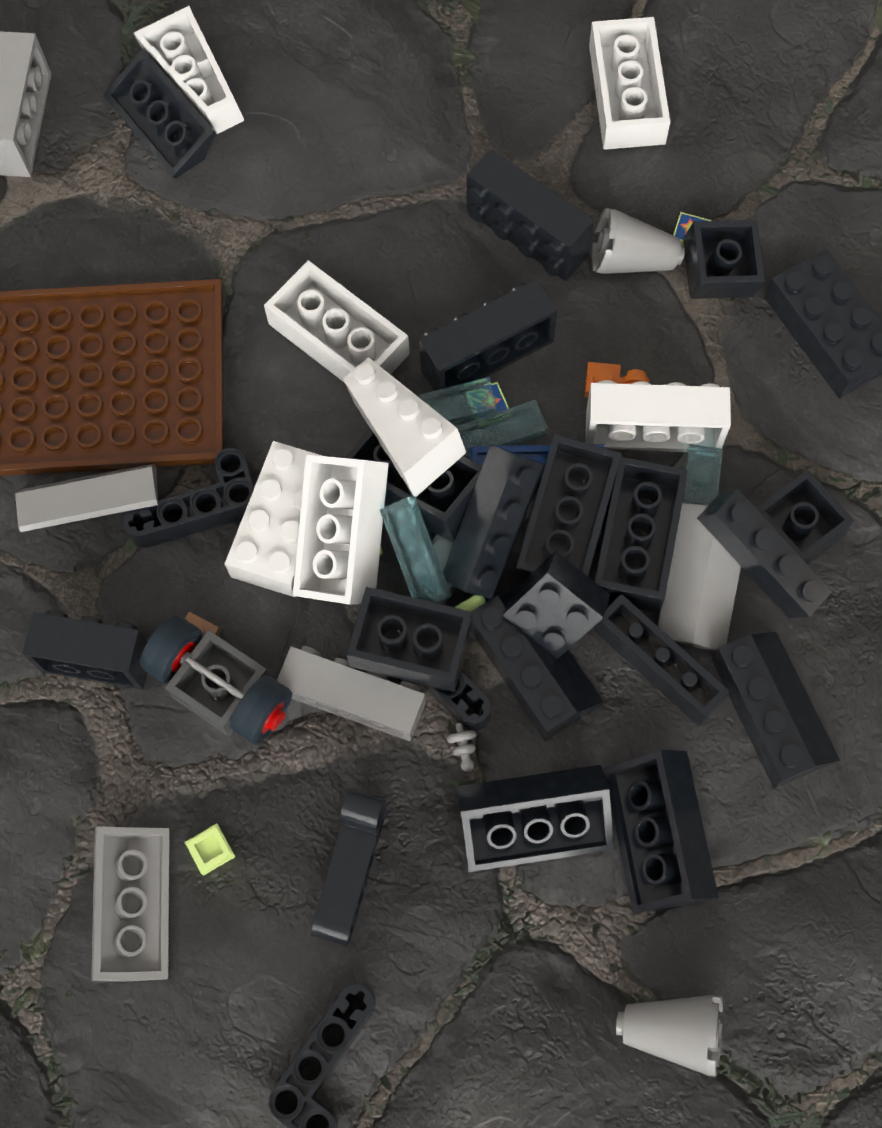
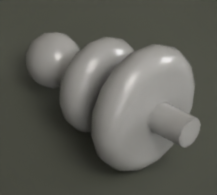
M458 723L455 724L457 733L448 735L447 742L458 744V747L453 749V754L461 756L462 770L470 772L474 768V763L470 759V753L475 752L476 747L473 744H468V740L474 739L476 732L474 730L464 731L463 724Z

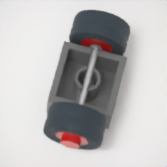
M179 615L169 617L156 629L141 655L140 666L161 682L168 683L165 689L174 700L228 737L235 732L254 745L261 743L272 731L279 727L292 698L291 690L271 677L266 668L209 630L203 637L202 631L197 626L189 623L188 620Z

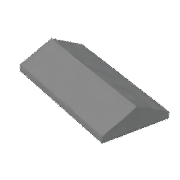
M155 464L22 489L15 493L18 528L20 532L158 505L157 467Z
M682 503L665 600L659 613L657 626L677 644L716 651L718 647L727 644L741 566L697 519L708 505Z
M95 827L91 981L129 982L168 979L169 828Z

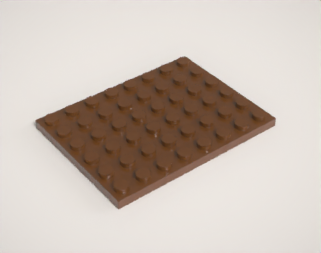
M221 279L0 291V476L127 469L155 464L156 467L215 464L216 455L224 449L223 284Z

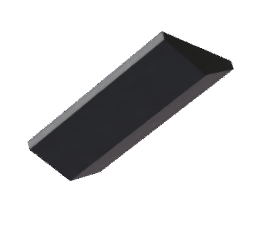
M142 49L103 95L168 173L176 179L205 159L217 132L149 53Z

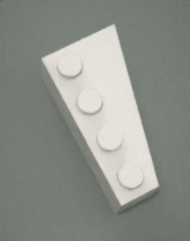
M189 6L134 32L141 48L149 53L217 132L216 134L245 121Z
M369 357L343 378L356 407L372 432H374L380 445L388 454L414 498L466 454L458 429Z

